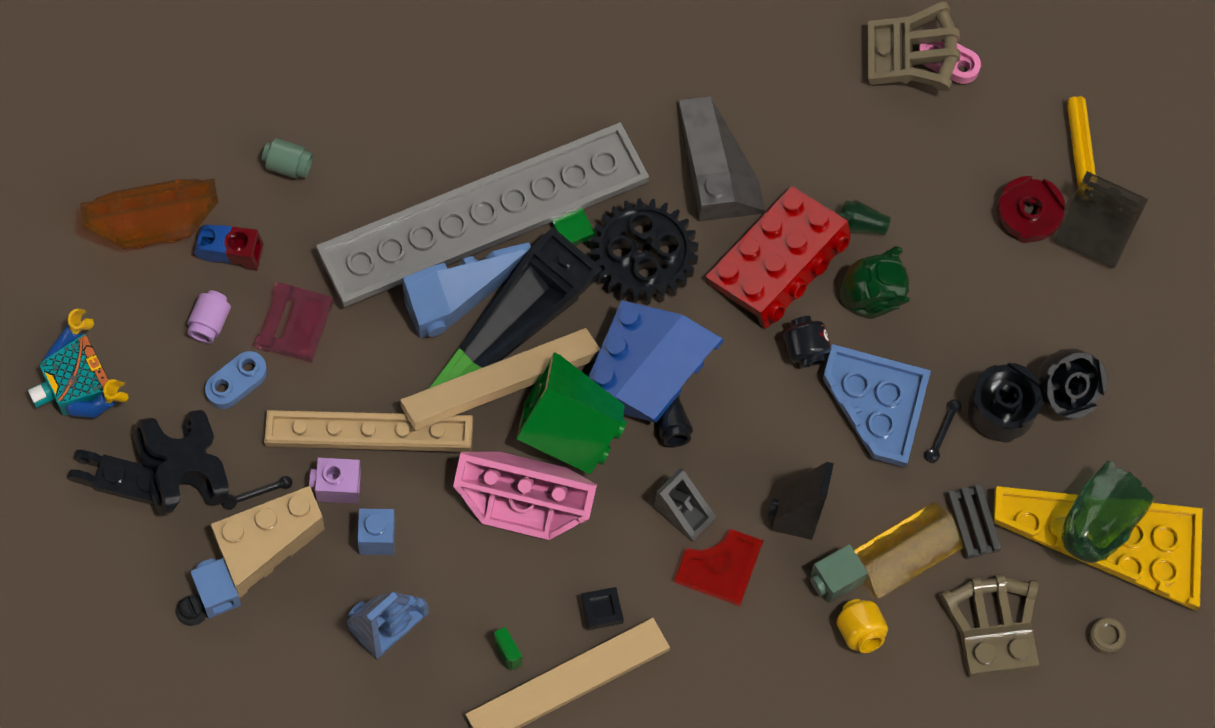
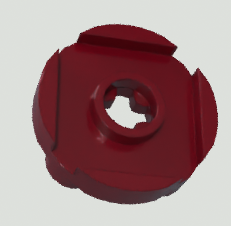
M1022 176L1012 180L1004 188L997 204L998 217L1002 226L1008 233L1015 236L1019 242L1030 243L1052 236L1058 230L1064 217L1065 200L1057 186L1044 178L1041 181L1032 179L1033 176ZM1028 202L1031 206L1036 204L1039 207L1036 215L1026 213L1024 211V203Z

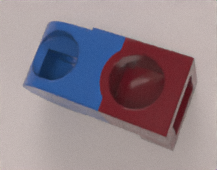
M203 225L199 230L194 254L205 261L243 265L244 269L258 271L264 243L257 229L225 225Z

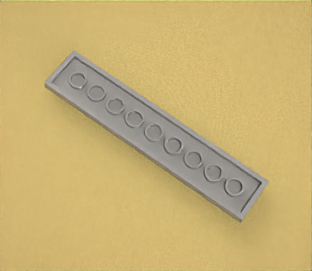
M619 122L316 245V251L343 307H347L403 284V277L434 265L442 263L449 265L549 224L552 220L580 208H588L649 182V175L623 125Z

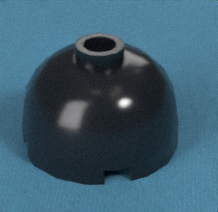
M1061 349L1048 356L1041 364L1037 374L1043 402L1053 412L1070 419L1081 418L1093 412L1098 406L1095 403L1099 400L1100 395L1104 396L1107 390L1108 376L1103 363L1092 354L1079 349Z

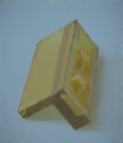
M934 502L854 551L868 571L867 578L873 594L881 598L962 549L963 543L952 514Z

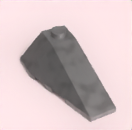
M711 96L678 100L699 222L764 214L765 209L760 182Z

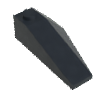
M825 462L782 487L779 499L772 498L768 518L774 519L772 531L810 540L813 539L827 498L834 463Z

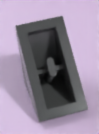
M681 468L656 492L654 508L691 541H694L717 518L689 476Z

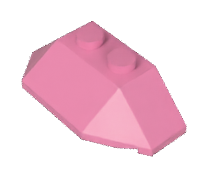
M461 452L453 487L461 494L466 504L482 524L550 540L590 518L597 484L566 467L504 452Z

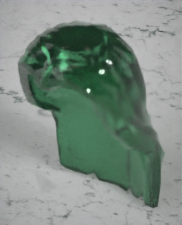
M1107 460L1083 487L1064 520L1061 529V539L1064 548L1074 557L1085 562L1093 563L1106 559L1128 541L1133 529L1154 502V496L1146 487H1142V482L1133 476L1131 472H1124L1120 467L1115 468L1114 463Z

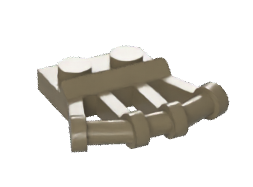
M947 2L937 3L908 17L868 21V80L871 85L894 82L907 84L910 81H916L932 85L942 91L950 89L952 84L951 75L956 63L960 61V50L957 49V42L960 40V30L955 27L950 17L951 9ZM933 20H938L941 28L912 31ZM944 42V48L912 52V45ZM942 62L938 74L912 67V65Z
M1004 574L994 575V579L987 580L975 577L970 578V582L952 592L946 590L939 594L943 607L960 632L968 677L1023 671L1039 667L1033 634L1034 628L1031 623L1039 586L1038 581L1029 580V583L1007 578ZM1007 592L1025 596L1020 623H1013ZM983 594H996L1001 625L989 626ZM971 596L977 628L972 629L957 605Z

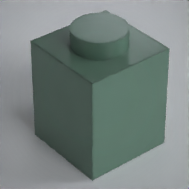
M848 544L815 563L810 581L819 596L824 595L830 603L865 583L868 571L852 546Z

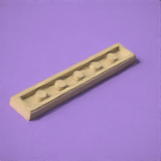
M584 328L400 400L401 408L416 431L534 385L554 352L561 355L577 368L595 361L600 348L587 328Z
M267 410L264 443L266 447L472 452L474 419L472 415H455L415 431L405 414Z
M651 618L466 713V718L471 728H521L670 651V646L654 618Z

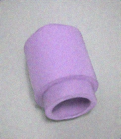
M212 290L208 291V293L199 294L187 322L189 326L187 334L197 341L207 344L213 343L214 338L219 337L231 309V305L227 302V297Z

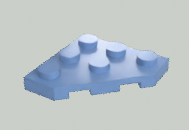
M832 344L823 381L872 459L906 468L931 370Z

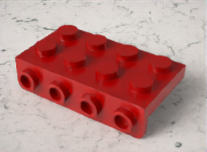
M791 186L705 276L707 284L756 315L759 324L764 328H768L773 322H777L783 317L786 308L795 299L803 296L807 286L816 276H820L826 271L830 261L838 253L846 250L851 238L848 220Z

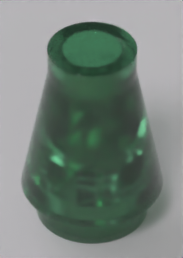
M856 199L853 202L846 200L840 213L841 217L848 220L850 232L886 235L890 225V216L884 215Z

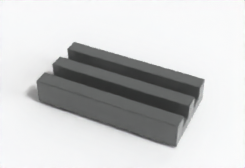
M982 484L975 485L974 488L970 489L968 487L962 488L961 491L957 492L955 490L949 491L947 498L966 559L1000 552V541ZM973 496H975L990 546L986 545L972 501ZM960 499L964 500L978 545L977 549H973L958 501Z

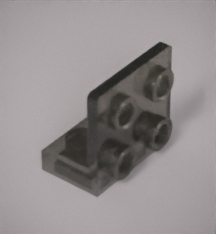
M1087 171L1054 240L1056 243L1103 265L1115 268L1148 199Z

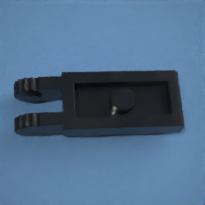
M82 449L76 450L75 460L83 464L99 467L96 476L81 470L71 469L67 477L69 480L93 487L95 491L155 506L149 489V483L152 476L156 473V469L105 454L102 457L95 452Z

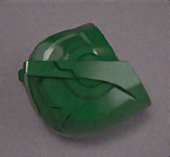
M895 246L881 255L869 256L853 263L839 289L838 298L841 304L858 316L873 319L899 309L901 305L908 303L909 297L906 296L909 292V278L906 267L902 265V261L899 258V255L903 252L902 248Z

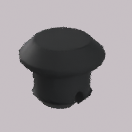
M197 595L186 596L177 605V617L185 625H198L207 617L201 598Z

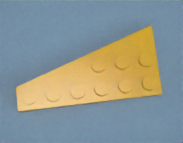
M996 486L993 506L994 524L1197 611L1200 608L1203 508Z

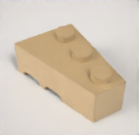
M310 486L211 524L215 540L225 560L239 599L262 577H267L272 573L278 564L288 556H293L325 530L323 516Z

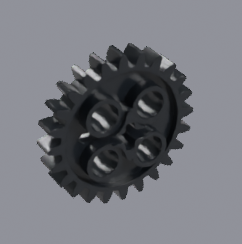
M638 198L636 207L632 208L626 200L624 201V210L622 212L613 206L611 211L612 218L604 214L602 215L601 223L603 226L595 225L594 232L597 237H591L590 246L595 248L590 250V259L596 260L595 263L602 268L599 283L610 281L608 286L609 293L619 288L621 290V300L629 293L632 294L633 303H637L639 297L644 296L647 304H650L652 295H657L658 299L663 302L665 291L675 296L677 294L676 284L684 288L687 286L686 276L693 277L695 268L692 265H697L698 255L694 253L698 252L699 243L692 241L695 239V230H687L689 220L678 221L680 210L677 209L669 214L667 212L668 203L665 202L658 209L656 208L655 199H651L649 205L644 206L641 198ZM642 225L648 227L650 231L639 233L634 228ZM621 233H625L626 235H628V237L623 236V235H620V234H621ZM668 245L676 251L665 253L661 251L660 247ZM615 249H624L629 254L619 257L614 255L613 251ZM660 265L666 266V267H668V268H667V269H663ZM650 269L654 272V275L644 277L638 271Z

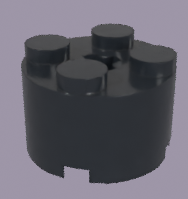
M1016 363L990 366L979 376L970 396L968 404L969 419L981 433L992 439L1008 443L1021 437L1031 428L1042 407L1043 396L1038 378L1029 369Z

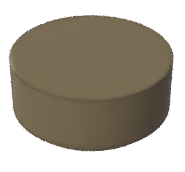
M1113 618L1098 620L1089 632L1091 646L1097 652L1105 655L1114 654L1119 651L1126 640V631L1123 625Z

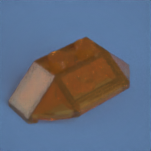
M178 179L114 191L97 197L92 202L80 203L84 228L126 249L131 247L142 248L149 244L163 241L175 242L192 236L219 201L215 179H206L204 181L200 179Z

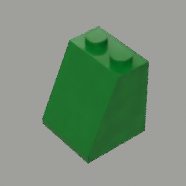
M554 352L523 403L517 440L591 475L597 464L603 465L611 449L609 444L612 439H619L626 427L627 421L623 419L625 405L561 355Z

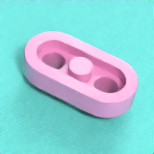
M944 42L920 44L918 51L944 48ZM957 43V49L960 50V61L956 63L950 79L960 84H967L977 78L981 68V61L975 52ZM942 62L923 65L938 73ZM963 66L967 68L968 71L962 72L958 69V67Z

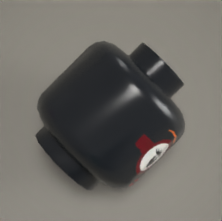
M811 316L793 319L791 321L792 327L783 333V340L789 360L799 364L800 368L811 367L825 362V356L831 351V344L825 324L821 321H812Z

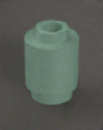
M275 138L272 143H266L261 160L266 162L265 168L267 170L295 179L298 177L306 178L311 169L314 154L307 151V147Z

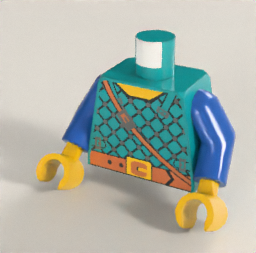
M74 309L69 313V324L55 340L44 356V361L39 365L46 381L28 389L36 408L56 400L63 415L70 414L73 417L97 418L111 408L115 401L123 403L128 400L127 393L118 392V389L124 386L125 382L108 379L86 333L82 335L81 330H90L94 326V320L90 318L84 319L81 323V317L86 313L85 309Z

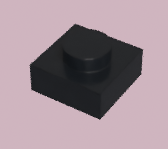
M616 587L582 593V602L589 630L623 624L624 619Z

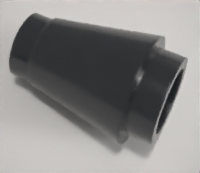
M679 396L660 417L659 436L668 447H680L689 443L693 433V428Z

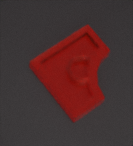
M730 529L725 539L712 548L703 550L687 548L674 583L740 606L764 540Z

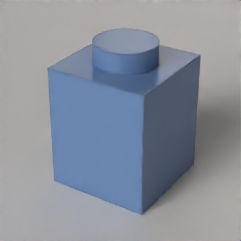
M359 508V555H394L396 525L394 509Z
M224 558L217 561L216 559L205 560L196 566L197 569L190 571L208 619L242 606Z

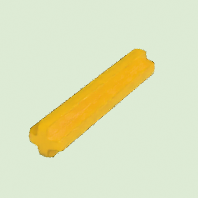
M1073 96L1067 102L1077 185L1081 189H1090L1095 186L1097 180L1086 99L1083 96Z

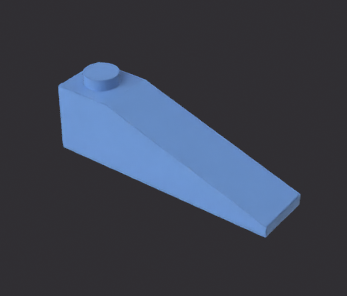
M527 242L492 251L484 260L479 261L470 256L463 258L461 264L456 267L447 269L446 264L442 263L403 277L404 304L419 337L422 338L427 335L435 337L444 333L448 327L456 323L504 284L531 248L530 243Z
M398 592L374 596L367 603L361 601L352 608L348 614L350 618L347 619L348 630L377 660L429 614V606L423 598Z

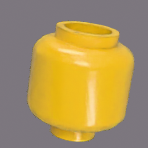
M854 599L847 602L836 621L847 646L852 650L862 653H869L881 647L888 632V625L876 603L869 600L861 601L860 599Z

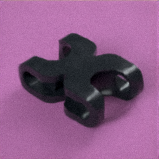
M203 410L189 411L182 425L184 438L181 439L171 438L164 434L158 421L154 418L139 419L136 423L134 436L141 462L147 467L156 469V473L150 479L149 489L155 507L161 514L174 512L181 498L180 484H191L198 488L205 502L210 505L225 503L227 499L229 485L223 463L217 456L206 453L207 449L212 445L214 435L208 417Z

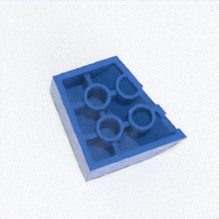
M621 300L589 378L625 405L624 415L656 423L682 392L681 387L693 373L697 374L704 366V359L713 349L717 350L724 341L718 335L682 314Z

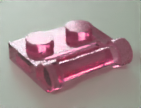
M276 283L272 292L275 297L262 333L257 334L254 346L265 352H276L312 363L333 305V297L285 283ZM287 301H296L283 338L274 337Z

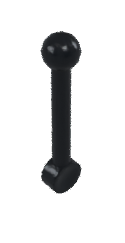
M951 400L948 404L949 412L933 448L929 449L925 456L929 463H936L939 460L941 444L955 413L961 410L962 405L959 400Z
M283 476L278 482L237 496L228 494L223 505L226 509H233L238 502L279 488L289 489L293 481L289 476Z

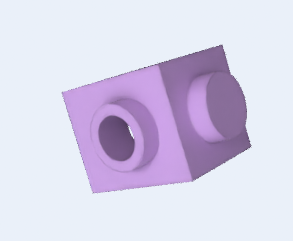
M318 458L317 469H311L309 482L311 490H315L317 502L359 504L360 460Z

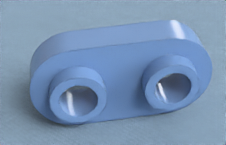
M246 351L236 356L213 374L205 385V392L209 403L219 409L230 408L262 384L267 376V366L264 358L256 352ZM248 363L255 365V368L251 371L243 369L244 365ZM221 384L228 386L225 392H218L216 389Z

